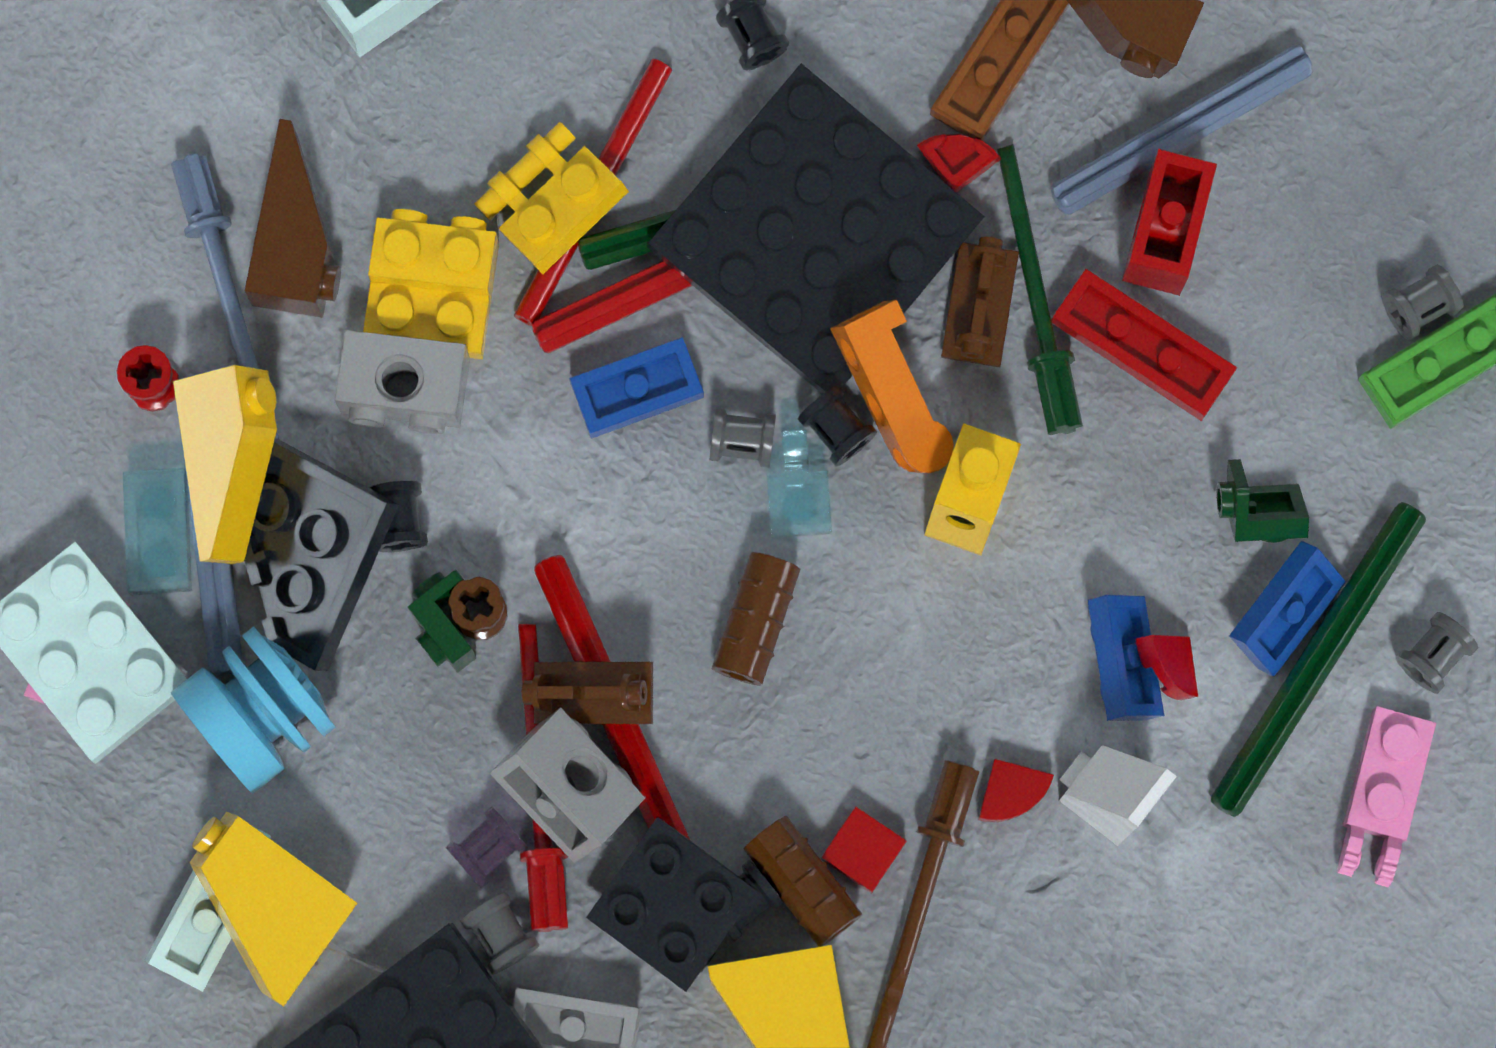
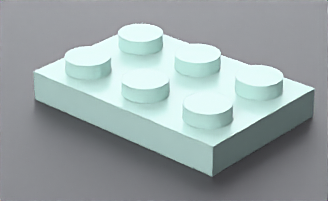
M76 542L0 601V648L83 752L95 764L174 702L175 699L170 692L187 680L177 665Z

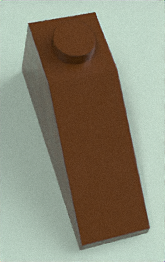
M1067 0L1105 51L1121 59L1120 64L1125 70L1139 77L1152 78L1154 76L1158 79L1177 66L1204 5V2L1200 0Z
M279 119L244 291L254 307L323 318L326 300L334 302L337 298L341 267L334 265L332 251L291 120Z

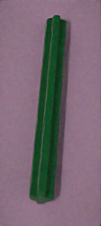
M1401 502L1394 508L1211 796V802L1219 810L1233 817L1238 816L1243 811L1426 522V517L1412 505Z

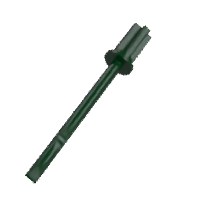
M1014 144L997 149V153L1001 157L999 161L1040 351V355L1028 360L1027 366L1028 370L1035 372L1048 434H1069L1076 432V428L1083 427L1070 364L1075 361V357L1072 351H1058L1016 152Z

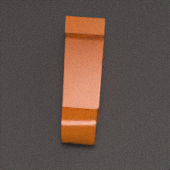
M897 299L883 301L830 329L895 462L899 467L908 472H936L945 467L950 461L954 448L952 435L946 426L933 421L891 330L907 322Z

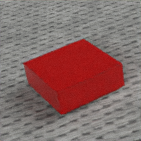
M855 806L822 855L821 860L827 862L828 865L872 894L907 840Z

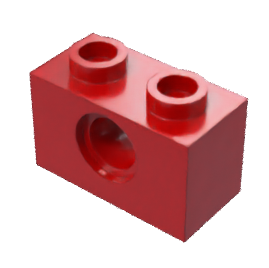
M1158 149L1148 175L1122 281L1180 296L1189 278L1217 167L1216 163Z

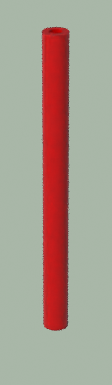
M652 59L598 158L615 176L672 73V68L660 60ZM578 241L544 274L539 270L537 271L514 314L515 318L529 326H532V323L540 318L578 247Z

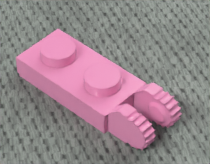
M1379 706L1373 709L1343 827H1346L1347 830L1339 857L1337 873L1352 877L1361 860L1364 833L1384 838L1381 853L1374 870L1375 883L1388 888L1391 886L1399 862L1402 843L1407 841L1436 727L1435 722Z

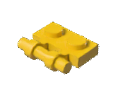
M558 122L544 137L537 134L526 145L529 151L505 174L499 171L487 182L490 189L474 203L477 209L489 221L506 205L514 212L498 229L542 274L558 261L629 192L622 181L587 147L581 148L568 162L559 155L576 139L561 122ZM546 168L553 176L535 194L527 199L521 191Z

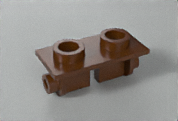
M984 236L979 238L978 245L963 242L959 247L941 358L1001 367L1019 251L1002 249L1003 241L1001 239Z
M534 662L533 680H525L523 682L521 691L522 701L525 705H533L534 724L541 723L560 707L571 719L578 721L580 724H653V662Z

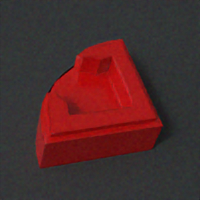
M936 135L917 144L943 182L956 193L1001 160V157L988 144L966 135Z
M1149 635L1136 639L1140 661L1145 669L1153 668L1155 674L1164 685V687L1160 688L1163 693L1172 699L1181 701L1198 697L1190 637Z
M994 759L978 820L984 822H1003L1025 814L1044 797L1052 783L1054 774Z

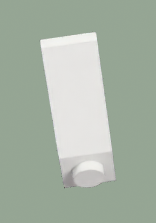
M1102 745L1092 758L1081 751L1060 778V781L1069 788L1059 801L1118 846L1141 824L1177 776L1167 768Z

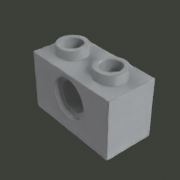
M345 330L335 402L341 414L349 415V422L361 426L383 427L385 419L409 422V429L426 434H443L445 426L460 428L470 363L466 344ZM408 373L418 378L416 389L408 396L394 397L386 392L389 381L398 374Z
M561 707L535 726L490 772L494 779L574 863L603 845L645 799L642 793L632 784L628 773L620 766L613 764L590 739L589 733L578 721L571 719ZM566 775L574 781L576 789L568 782Z

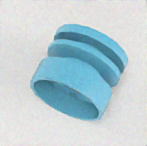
M253 626L242 637L259 657L256 661L247 667L236 652L228 646L222 653L235 677L227 684H223L216 676L202 667L170 692L211 747L252 794L285 769L278 752L272 744L281 735L284 736L291 744L304 753L311 748V745L295 726L302 718L307 716L323 737L336 728L328 717L321 697L322 694L283 647L261 635Z

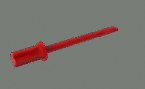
M518 624L522 685L525 680H533L534 662H539L536 624ZM524 704L527 735L538 724H534L533 705ZM532 819L534 850L524 851L519 854L520 861L526 862L531 931L551 932L553 930H565L568 928L563 860L568 858V856L560 848H553L552 839Z

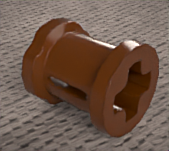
M480 576L470 580H462L451 592L449 606L452 610V617L458 630L466 637L474 640H488L498 635L504 628L508 618L507 605L499 587L491 580ZM484 596L487 597V603L492 612L490 616L486 617L485 615L478 614L473 621H470V615L465 604L469 600L473 603H479Z

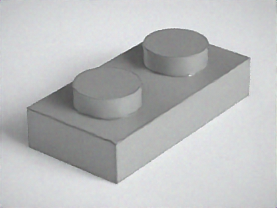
M516 988L513 1007L543 1048H635L641 1007Z

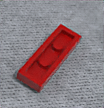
M1088 269L1084 270L1051 320L1052 324L1200 421L1204 419L1238 368Z

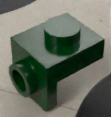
M1241 459L1228 460L1227 482L1217 483L1216 499L1219 518H1229L1235 542L1262 540L1264 542L1277 543L1286 539L1308 538L1309 515L1299 484L1249 487Z
M454 570L446 577L441 572L435 573L422 582L412 593L416 600L407 608L424 631L415 638L437 667L447 660L458 673L474 661L476 656L470 645L442 612V609L449 604V598L454 587L464 580L458 571Z

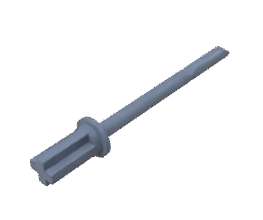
M198 153L187 155L184 159L175 160L171 163L188 226L184 229L185 236L187 238L202 237L239 366L259 369L219 232L231 226V219L228 216H223L206 155L199 156Z

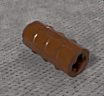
M751 552L742 579L738 582L739 588L733 606L728 611L730 615L723 635L719 639L720 644L711 668L712 670L747 684L757 686L763 684L770 660L775 656L773 651L780 630L784 627L783 621L789 603L794 598L792 594L801 570L798 566L771 555Z
M787 815L769 825L743 848L781 900L797 918V925L803 926L818 947H822L832 941L863 915L846 893V887H841L827 869V862L821 861L808 844V838L800 834Z

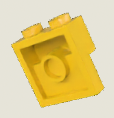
M409 209L393 210L391 219L377 217L368 272L370 288L363 332L466 344L470 358L483 360L499 251L497 233L486 231L487 223L485 221L466 216L453 217L450 226L428 224V216L426 214Z

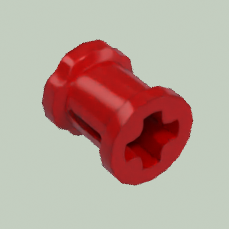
M148 345L136 346L122 356L117 367L119 384L124 392L142 410L151 412L164 410L169 403L176 400L173 381L180 380L179 375L172 368L165 353L158 348ZM155 368L161 378L151 379L149 389H143L137 379L147 378L149 369Z

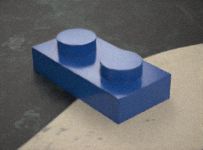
M683 337L569 378L591 439L704 398V391Z
M1301 541L1229 637L1257 669L1274 677L1346 581L1318 547Z
M1104 595L1087 600L1091 619L1090 631L1095 644L1101 680L1100 692L1105 705L1107 721H1145L1165 716L1159 679L1152 667L1146 669L1143 667L1136 645L1137 638L1151 635L1145 596Z

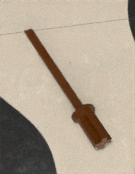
M948 760L944 761L925 826L917 827L916 832L929 837L930 841L867 1048L887 1047L947 846L952 844L964 847L965 841L960 839V835L980 772L975 770V768Z

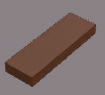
M1000 0L933 104L930 115L962 135L983 141L1070 4L1067 0Z

